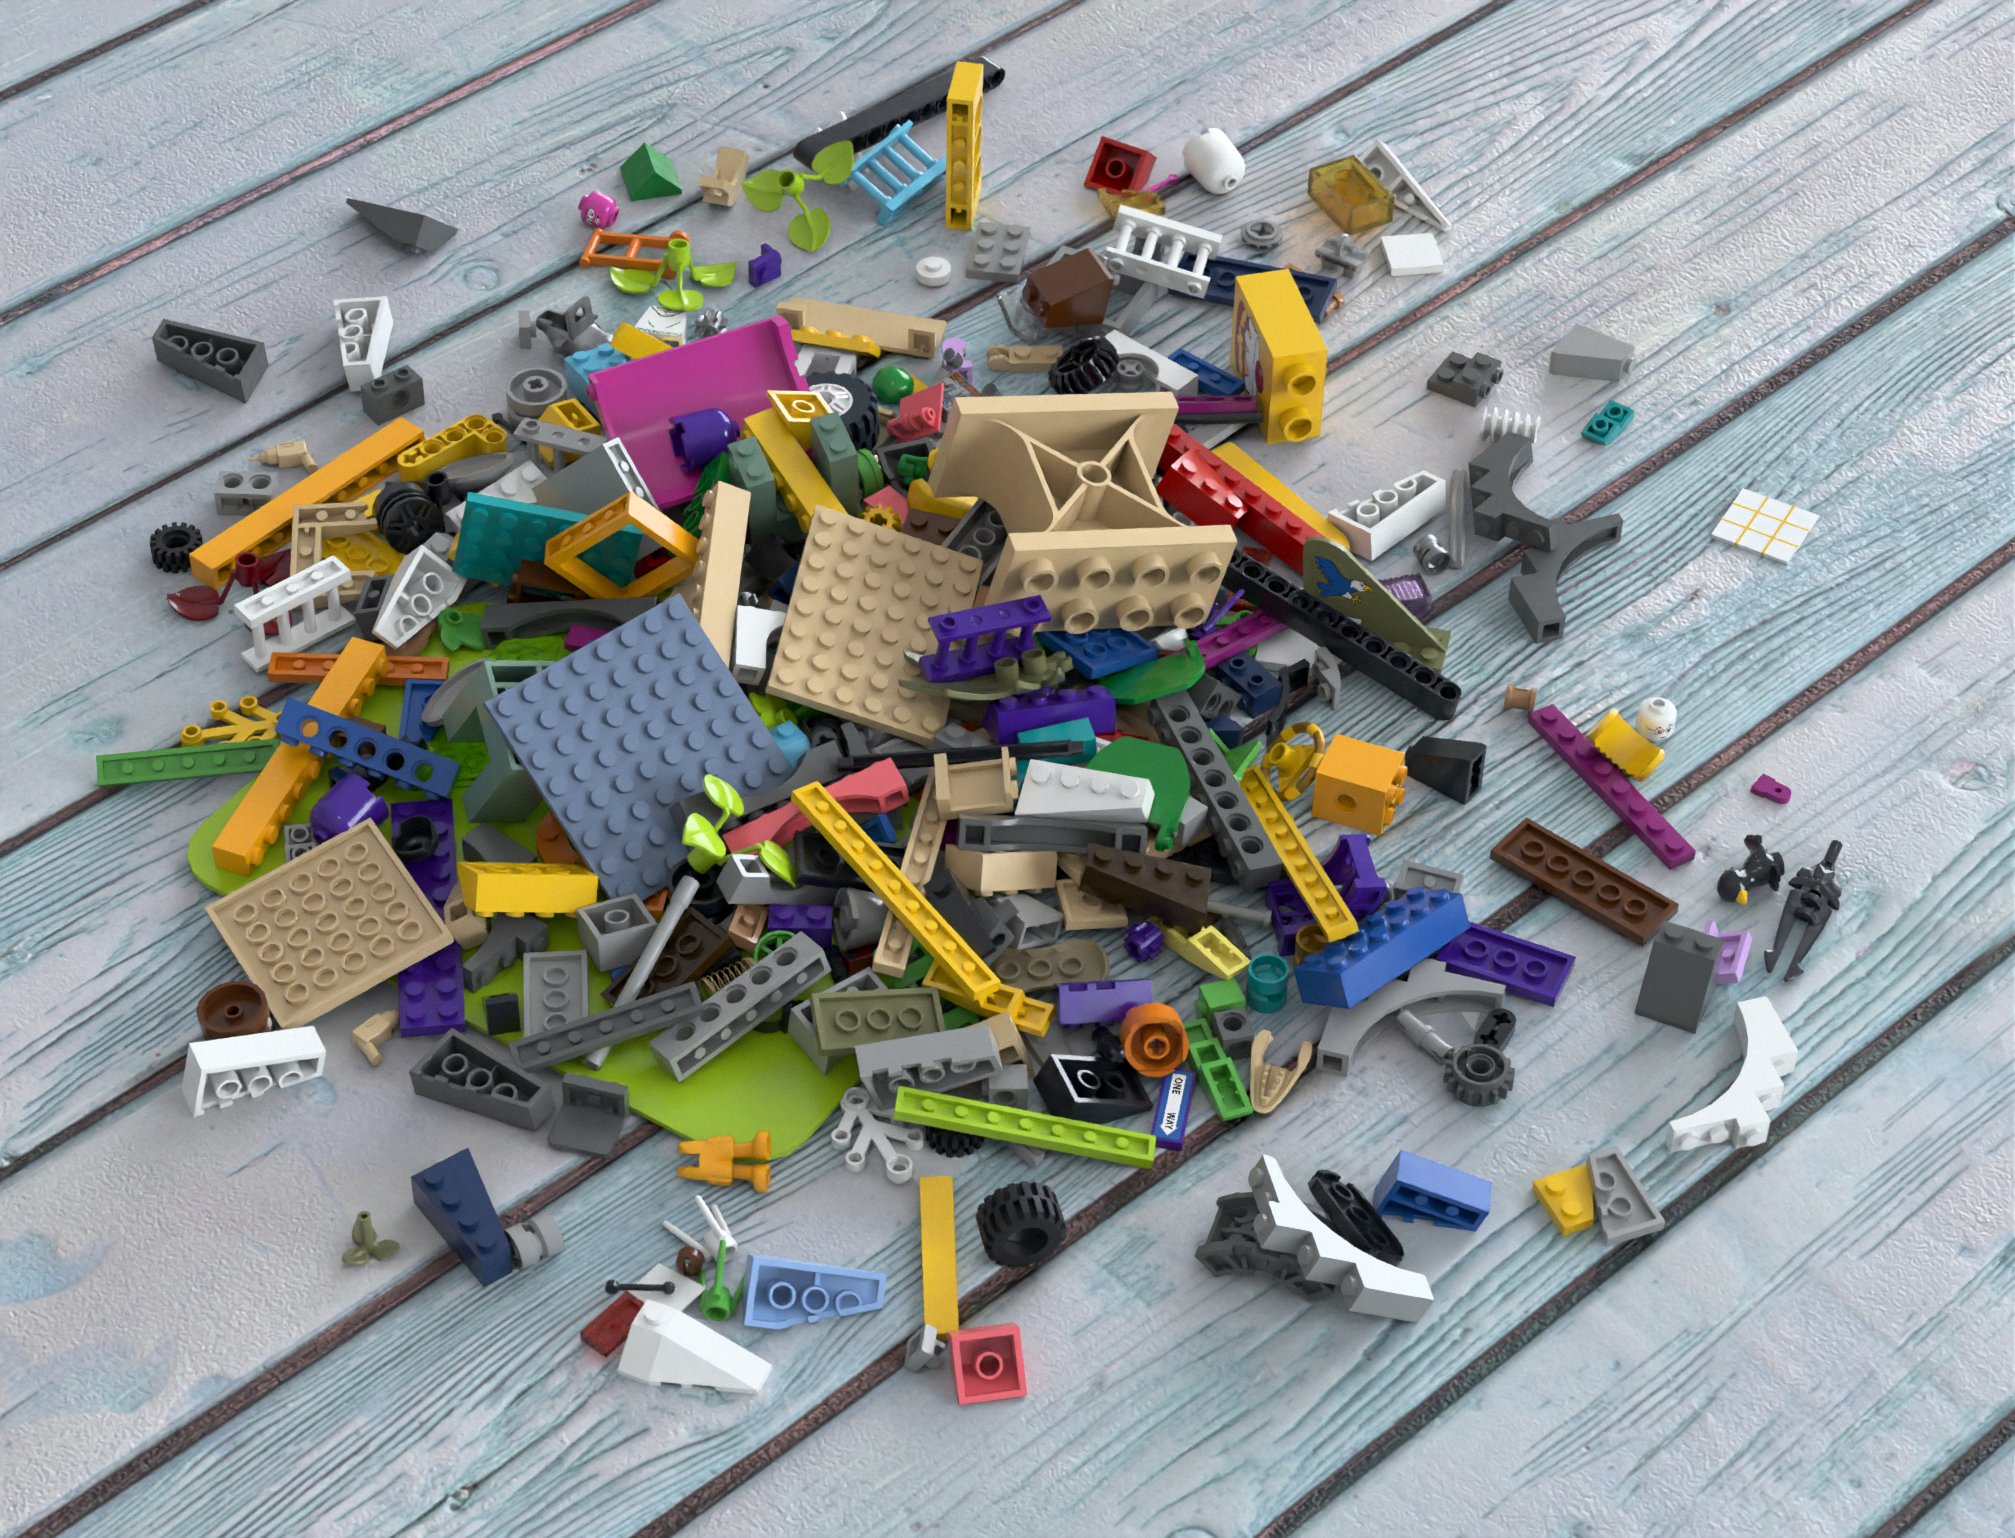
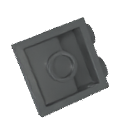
M1452 351L1427 380L1426 389L1476 407L1482 399L1488 397L1494 384L1500 383L1504 370L1501 368L1502 361L1479 352L1471 359L1463 354Z

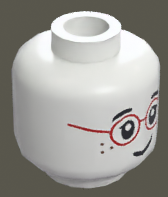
M1661 697L1644 700L1639 705L1636 728L1638 733L1645 739L1653 742L1669 738L1673 734L1677 715L1675 706L1670 701Z

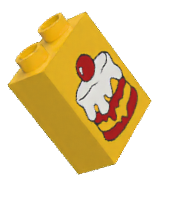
M1289 269L1236 276L1230 365L1235 376L1245 381L1244 395H1258L1257 412H1263V423L1257 424L1266 444L1287 441L1299 442L1307 438L1320 437L1328 350Z

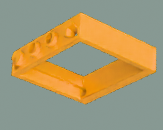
M629 491L546 541L544 564L594 599L653 597L693 574L699 554L696 553L699 539L632 491ZM631 523L675 554L676 557L621 588L576 556Z

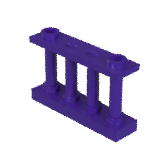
M1041 595L928 617V623L938 642L936 654L921 656L918 665L928 683L956 682L995 674L994 662L1006 657L1017 659L1018 667H1023L1021 654L1030 649H1038L1032 638L1034 625L1049 622L1052 617ZM1021 627L1019 637L1005 639L1007 630ZM994 633L992 642L977 645L980 635ZM966 638L964 648L949 651L951 641Z

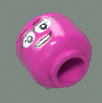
M593 191L589 196L584 195L578 206V209L581 210L582 221L600 229H605L607 226L612 227L619 214L616 200L599 191Z

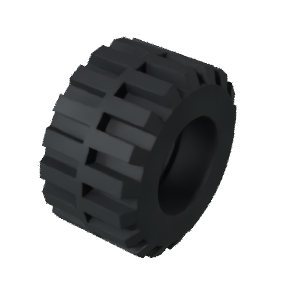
M1021 1181L1019 1184H1007V1187L994 1190V1194L987 1195L983 1199L984 1203L979 1204L977 1208L976 1221L985 1252L991 1261H996V1264L1001 1266L1007 1264L1008 1267L1013 1268L1016 1266L1026 1267L1032 1263L1042 1262V1259L1052 1256L1054 1250L1061 1248L1063 1245L1062 1241L1067 1236V1228L1055 1192H1052L1051 1188L1047 1185L1042 1186L1039 1182L1028 1183V1181Z

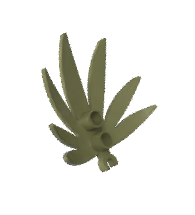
M1006 633L1005 639L1015 638L1017 636H1014L1011 633ZM979 637L977 645L990 643ZM966 638L958 640L963 647ZM1030 649L1021 654L1023 667L1020 668L1018 667L1017 659L1006 657L994 662L995 674L961 680L964 682L928 683L898 679V684L900 687L912 691L943 696L954 700H992L1014 694L1021 695L1041 689L1044 685L1047 687L1065 681L1064 672L1073 669L1072 658L1070 656L1066 657L1064 651L1056 652L1051 657L1046 658L1044 650ZM903 650L904 659L920 668L918 665L921 656L926 655Z

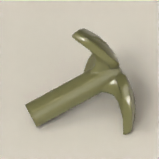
M361 1211L357 1215L352 1230V1241L360 1246V1248L348 1249L343 1254L342 1261L352 1266L364 1265L368 1261V1254H372L377 1260H383L392 1256L400 1248V1245L393 1240H383L376 1243L377 1234L372 1227L371 1214L368 1211Z

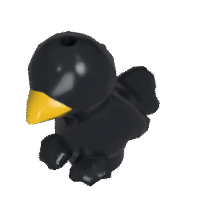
M1759 834L1756 836L1747 835L1744 839V844L1748 848L1750 855L1743 863L1742 869L1731 867L1720 876L1717 882V891L1724 901L1747 905V896L1750 889L1767 884L1774 891H1779V882L1785 872L1783 858L1779 852L1768 853L1766 845L1762 843V836Z

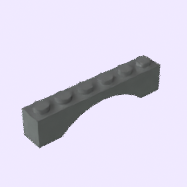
M658 596L488 604L485 606L480 630L486 650L515 649L545 635L570 631L573 624L612 631L660 603Z
M835 740L812 748L799 757L792 772L781 786L753 797H740L744 806L743 814L737 817L730 812L729 817L720 828L722 832L726 833L740 826L739 821L747 819L748 822H752L765 814L764 811L772 808L775 811L786 806L791 801L793 790L818 781L823 787H827L850 773L849 771L838 772L837 758L843 757ZM705 791L678 801L669 809V813L682 838L684 824L692 813L703 816L714 828L723 814V808L714 804Z
M958 813L956 845L958 850L971 851L1040 850L1086 854L1088 844L1093 843L1146 855L1148 829L1144 823Z

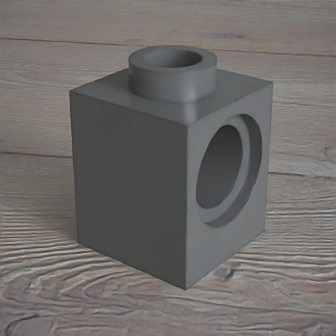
M1245 1008L1214 1012L1212 1035L1213 1038L1218 1037L1226 1058L1231 1057L1232 1060L1250 1058L1254 1033Z

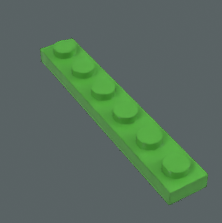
M276 738L97 755L98 786L110 787L262 772L279 747L280 740Z

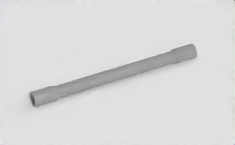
M690 876L682 877L670 899L667 910L613 1008L636 1000L681 915L688 908L700 886L699 882ZM612 1045L585 1054L582 1059L583 1065L591 1070L598 1071Z

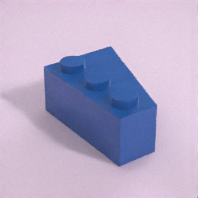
M1400 1150L1375 1187L1373 1208L1381 1218L1382 1214L1403 1217V1222L1413 1223L1414 1218L1435 1221L1434 1226L1477 1231L1490 1213L1492 1182Z

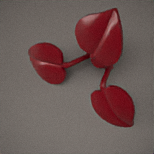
M291 549L272 554L261 560L252 552L238 554L235 558V570H230L229 580L220 598L219 593L212 587L199 585L183 589L174 594H167V601L173 610L184 618L194 621L211 619L218 615L217 605H222L225 602L235 579L243 587H252L255 595L259 593L258 585L265 583L266 586L271 587L289 578ZM289 610V611H288V614H289L290 629H291L292 623H293V619H292V614H291V612H290V610ZM277 617L263 623L265 635H279ZM244 623L245 627L252 632V629Z

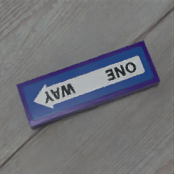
M1174 1068V1072L1163 1076L1151 1135L1156 1136L1155 1147L1182 1151L1197 1071Z

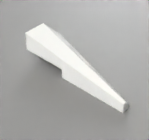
M1378 139L1360 157L1354 155L1338 171L1339 175L1444 232L1453 228L1388 146Z

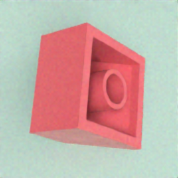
M1011 1322L946 1331L950 1368L959 1405L1027 1395L1020 1327L1017 1324Z

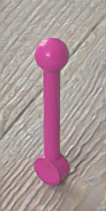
M1170 174L1168 179L1149 189L1139 190L1137 197L1140 200H1144L1148 194L1170 183H1178V175Z

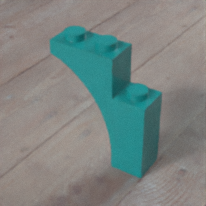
M1088 717L1017 733L1018 744L1067 739L1083 741L1084 754L1072 755L1069 758L1060 757L1034 760L1073 766L1091 761L1097 754L1096 737ZM1030 760L1016 761L1018 775L1012 776V781L1017 780L1019 797ZM1014 799V811H1016L1019 799ZM1015 812L1001 813L996 815L1015 816Z

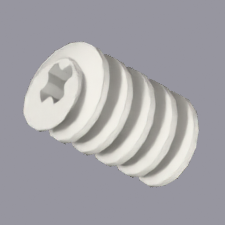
M1486 406L1480 425V438L1485 441L1491 434V441L1495 443L1507 432H1512L1531 438V443L1535 445L1540 429L1541 417L1538 416L1536 421L1531 423L1530 414H1527L1524 420L1520 421L1519 412H1516L1511 419L1507 409L1502 416H1499L1497 407L1493 409L1491 414H1488Z

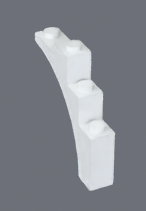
M1767 996L1737 1002L1733 1025L1741 1042L1744 1060L1740 1075L1729 1090L1711 1105L1692 1115L1669 1122L1665 1143L1670 1153L1690 1150L1694 1147L1712 1143H1721L1731 1139L1736 1149L1756 1146L1766 1142L1771 1120L1765 1111L1780 1107L1784 1084L1779 1076L1794 1072L1798 1054L1796 1046Z

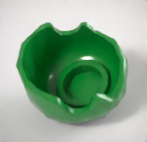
M887 366L876 373L872 379L871 389L881 399L883 404H900V399L912 395L914 383L912 377L904 369L897 366Z

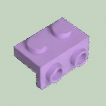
M1714 920L1707 921L1703 933L1725 939L1716 984L1739 983L1752 942L1749 930L1719 933Z

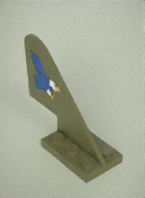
M1319 536L1308 538L1303 546V590L1349 618L1361 619V626L1441 674L1451 631L1425 627L1339 543Z

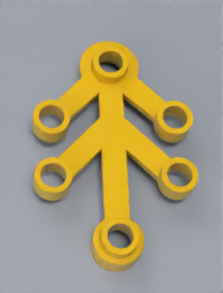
M245 696L239 702L241 713L247 716L253 715L263 720L253 722L228 710V705L225 701L216 700L209 706L211 717L215 720H223L231 725L203 730L197 725H188L183 728L180 734L181 746H202L206 744L205 741L228 737L233 738L230 741H221L218 744L281 739L282 736L275 732V728L282 711L278 713L271 712L259 706L256 697ZM265 732L261 737L254 736L256 733Z

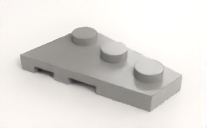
M1613 1147L1590 1154L1586 1164L1605 1247L1663 1230L1665 1220L1619 1148Z

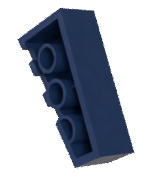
M469 1148L411 1176L414 1204L483 1287L513 1272L509 1242Z

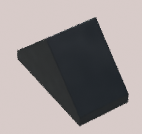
M509 992L481 997L489 1036L521 1031L517 993Z

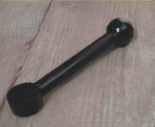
M494 413L492 415V421L495 424H501L512 433L515 432L516 428L506 422L501 413Z
M609 1280L606 1282L605 1291L609 1294H616L618 1291H663L665 1294L670 1295L674 1293L675 1285L670 1281L661 1285L619 1284L615 1280Z

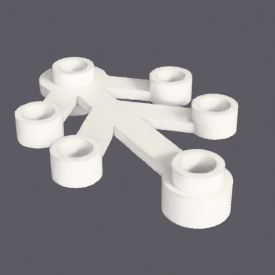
M852 1087L848 1089L840 1101L841 1110L844 1112L843 1118L838 1128L831 1133L832 1146L837 1150H845L850 1147V1131L857 1118L863 1127L852 1151H849L845 1156L846 1169L857 1173L865 1168V1154L872 1141L886 1162L887 1177L895 1184L906 1183L912 1176V1160L907 1155L897 1154L886 1137L904 1141L907 1149L917 1151L924 1146L923 1131L917 1128L907 1129L905 1127L910 1122L893 1119L894 1107L879 1111L872 1097L864 1088ZM872 1114L890 1118L891 1124L876 1121Z

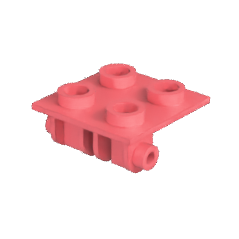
M944 383L900 399L899 419L891 420L886 426L888 434L897 437L896 444L922 439L940 432Z

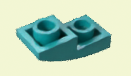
M1610 399L1600 414L1595 413L1581 431V435L1606 446L1635 417L1634 410Z

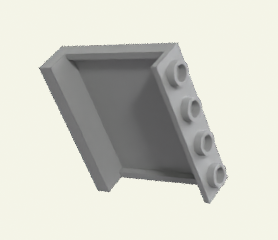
M619 437L602 444L532 488L540 506L591 515L629 491H632L660 511ZM643 532L636 562L663 546Z

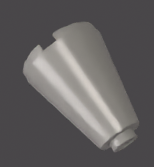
M850 887L840 888L834 902V909H839V919H833L835 938L839 948L853 950L877 944L880 940L889 908L875 893Z

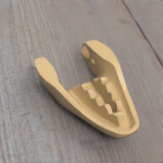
M1266 1029L1261 1030L1257 1034L1251 1050L1250 1095L1254 1111L1261 1114H1269L1289 1093L1310 1061L1312 1053L1311 1041L1304 1040L1299 1046L1300 1053L1297 1066L1293 1071H1289L1285 1068L1264 1063L1263 1059L1268 1045L1273 1041L1271 1031Z

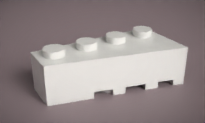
M387 296L333 300L343 367L350 392L361 391V385L381 377L393 325Z
M314 1026L189 1043L181 1091L192 1116L196 1117L205 1114V1108L217 1104L221 1109L233 1105V1099L251 1094L252 1098L264 1095V1092L270 1087L278 1084L281 1088H285L321 1076L326 1050Z

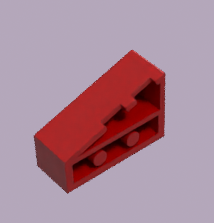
M1193 447L1170 466L1155 488L1157 494L1198 526L1231 525L1234 531L1248 511L1247 506Z

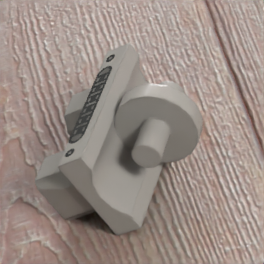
M1344 233L1339 239L1328 237L1324 244L1315 250V257L1321 258L1322 268L1327 270H1335L1337 266L1343 267L1345 277L1353 280L1361 273L1363 265L1370 259V253L1351 244V236Z

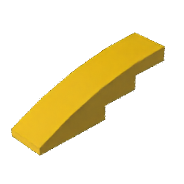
M935 959L922 982L923 988L937 987L939 996L988 1019L1009 1011L1018 1030L1044 1038L1057 1012L1054 1005L1025 997L1022 989L1001 983L998 991L972 1001Z

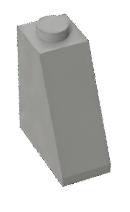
M1577 323L1551 351L1549 373L1619 382L1627 373L1630 374L1635 366L1636 359L1633 358L1635 346Z

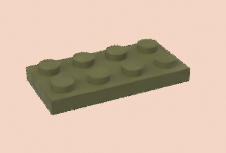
M937 987L811 993L809 999L819 1056L856 1054L855 1046L946 1031Z

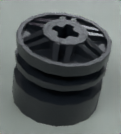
M407 481L395 482L385 487L376 496L372 506V518H376L378 530L397 552L408 555L420 545H423L436 532L442 533L443 517L438 507L417 484Z

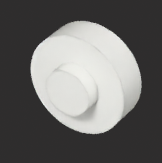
M940 257L924 258L916 266L917 280L927 286L944 285L951 278V265L947 260Z

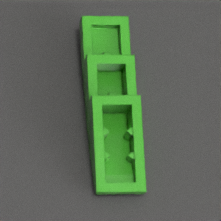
M1201 1018L1183 1023L1189 1041V1051L1186 1060L1191 1070L1197 1071L1196 1080L1222 1122L1253 1114L1254 1110L1231 1057L1226 1058L1218 1037L1213 1038L1206 1019Z

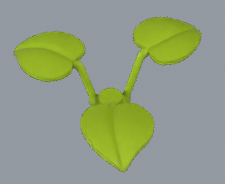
M840 141L822 149L812 162V169L818 175H807L802 172L797 175L790 169L781 172L770 169L741 182L743 191L748 200L763 212L778 210L782 205L783 196H792L800 205L804 214H799L792 219L788 229L789 237L797 247L810 253L815 252L826 242L830 233L831 223L829 216L823 209L815 208L809 212L799 195L804 190L803 180L819 181L823 178L829 185H838L846 181L854 167L853 145L850 141Z
M673 239L668 242V253L663 254V261L656 275L647 270L617 269L611 266L610 276L613 284L623 292L631 294L646 293L650 290V286H657L668 263L670 269L677 272L678 291L666 290L661 292L658 296L659 304L669 310L680 311L684 309L686 311H696L703 306V296L696 290H683L682 271L686 270V267L689 266V275L694 281L699 280L702 285L707 287H724L731 284L734 280L737 262L694 267L692 253H689L690 243L683 239Z
M707 774L703 778L704 791L714 804L723 808V814L714 828L707 819L697 813H692L686 819L682 844L696 847L687 855L689 864L697 872L704 874L715 863L722 866L729 860L731 854L745 855L758 851L762 862L796 889L798 884L796 883L795 866L792 859L783 848L770 840H765L762 845L755 844L724 856L726 854V847L717 832L729 817L730 812L740 817L744 812L742 799L732 786L718 777Z

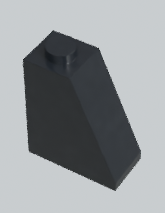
M1423 736L1415 745L1411 744L1405 751L1404 761L1405 766L1408 767L1407 776L1466 805L1481 789L1487 745L1479 742Z

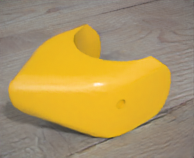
M924 479L912 481L907 496L908 509L912 508L962 519L979 499L978 497L934 498L929 483Z
M1617 709L1605 712L1585 736V739L1590 742L1591 746L1596 747L1597 751L1602 753L1604 758H1609L1610 763L1615 764L1617 769H1621L1623 774L1628 775L1629 778L1636 782L1644 781L1665 756L1662 748L1652 744L1635 731L1621 717Z

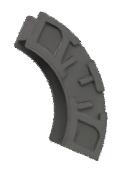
M1236 1192L1217 1199L1216 1205L1219 1209L1206 1243L1198 1246L1195 1257L1216 1278L1229 1274L1254 1275L1255 1271L1258 1270L1273 1274L1272 1280L1291 1288L1307 1301L1333 1292L1335 1288L1333 1284L1305 1280L1295 1254L1261 1249L1253 1226L1255 1217L1260 1213L1257 1209L1253 1192ZM1303 1202L1311 1213L1331 1231L1347 1241L1332 1222L1329 1214ZM1232 1221H1233V1222H1234V1227H1231V1228H1230L1231 1223H1232Z

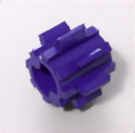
M1143 921L1139 925L1136 923L1126 931L1128 936L1124 939V949L1137 962L1141 960L1145 962L1148 959L1153 960L1163 952L1160 947L1164 945L1163 940L1165 937L1161 933L1160 928L1155 926L1153 922L1149 921L1146 923Z

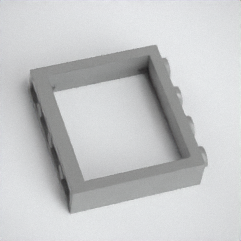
M1062 245L1046 266L1080 252V250ZM1117 273L1121 275L1118 286L1113 285L1112 289L1133 295L1134 297L1116 321L1104 318L1103 324L1050 329L1085 340L1095 336L1104 337L1113 330L1128 337L1158 297L1159 285ZM1022 296L1021 320L1043 326Z

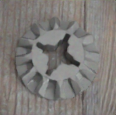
M1252 220L1241 228V237L1248 247L1255 246L1258 250L1260 248L1269 250L1271 246L1276 247L1282 241L1283 230L1278 224L1269 220Z

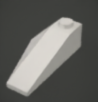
M420 545L405 556L392 579L372 633L396 650L438 616L443 609H446L457 600L467 578L453 572L451 566L426 547Z
M647 1299L631 1324L619 1363L618 1375L648 1386L661 1387V1382L681 1384V1388L693 1389V1385L713 1386L716 1391L758 1394L772 1370V1365L681 1311Z

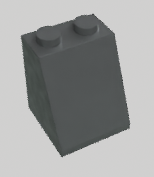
M1664 920L1653 942L1635 1014L1695 1034L1715 992L1725 939Z

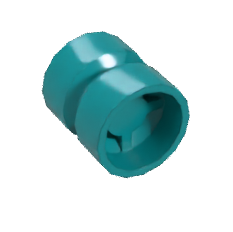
M1269 953L1260 954L1249 962L1245 999L1248 1006L1258 1013H1275L1280 1011L1286 1004L1289 966L1282 957Z

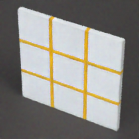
M1743 488L1712 532L1711 538L1788 565L1818 520L1819 515Z

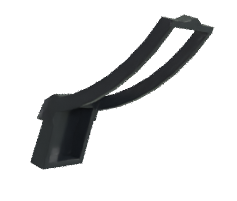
M1305 658L1289 667L1285 665L1279 670L1278 680L1282 683L1281 700L1273 715L1268 719V728L1265 732L1267 747L1284 729L1289 694L1308 685L1310 663ZM1280 717L1277 728L1273 733L1274 723Z

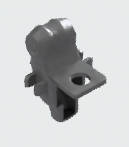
M583 296L563 313L549 309L542 312L536 319V327L543 331L550 343L559 350L556 356L563 359L573 356L576 352L589 351L598 348L601 344L611 343L613 339L612 334L602 331L601 326L594 323L599 315L592 313L590 297ZM579 308H582V314L576 313Z

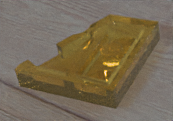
M1104 188L1098 189L1097 198L1114 222L1120 204L1157 216L1165 215L1166 206L1155 191L1136 192L1133 190H1122V195L1106 194V189Z

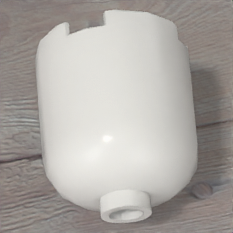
M1210 128L1207 129L1209 133L1203 134L1200 137L1195 135L1186 144L1182 152L1184 157L1183 165L1204 189L1212 194H1225L1235 189L1241 183L1245 174V163L1225 133L1219 129Z

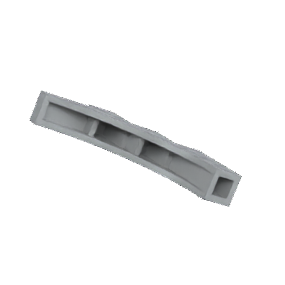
M1424 958L1412 966L1407 982L1393 979L1369 995L1367 1001H1360L1350 1009L1331 1008L1318 1046L1316 1071L1347 1078L1355 1060L1366 1046L1385 1031L1395 1027L1397 1017L1404 1010L1411 1011L1415 1017L1419 1018L1425 1015L1446 1012H1479L1489 1014L1492 1010L1503 1008L1506 985L1445 972L1446 962Z
M1262 1155L1256 1166L1251 1169L1248 1177L1249 1185L1257 1203V1209L1260 1212L1255 1217L1253 1226L1261 1249L1295 1254L1305 1280L1340 1286L1349 1311L1418 1323L1434 1301L1425 1275L1403 1270L1380 1261L1335 1234L1313 1215L1296 1196L1283 1177L1275 1157Z

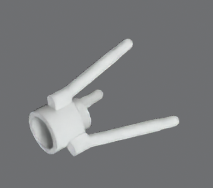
M699 1195L695 1196V1201L712 1228L704 1237L705 1247L670 1222H663V1226L690 1247L699 1249L703 1253L706 1262L714 1259L717 1263L719 1243L722 1239L726 1241L724 1262L733 1258L738 1251V1244L731 1236L718 1206L714 1204L711 1207L715 1216L714 1219Z

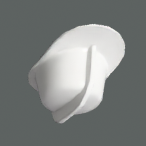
M1172 625L1148 642L1158 649L1177 651L1184 648L1182 639L1188 638L1186 629Z

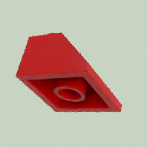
M1101 136L1084 185L1132 201L1137 192L1147 184L1157 157L1146 150Z

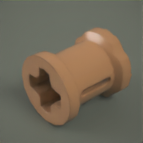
M1507 683L1504 710L1516 708L1528 710V713H1532L1534 711L1537 688L1532 687L1531 690L1521 689Z

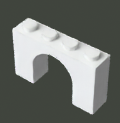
M737 606L729 671L737 682L759 685L766 669V646L779 642L786 613L758 609L753 606Z

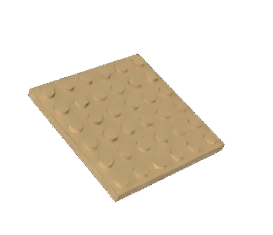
M371 817L204 907L208 917L250 982L258 985L265 992L270 1013L281 1030L300 1028L454 942L452 934Z

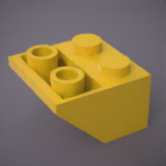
M576 398L549 405L538 419V421L600 435V424ZM539 445V456L549 467H554L553 448ZM565 451V463L579 459L578 454Z

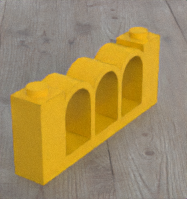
M957 62L947 96L946 228L972 231L981 195L982 156L980 149L982 140L983 64Z

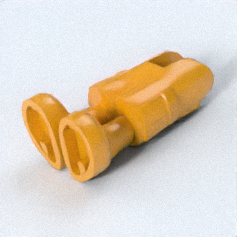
M758 1131L754 1140L746 1143H736L732 1136H713L707 1138V1140L678 1143V1153L688 1155L699 1154V1167H695V1165L677 1166L678 1177L706 1181V1183L722 1186H731L735 1179H742L751 1182L756 1192H768L771 1174L770 1164L741 1165L734 1164L733 1159L754 1158L757 1160H770L771 1138L769 1131Z

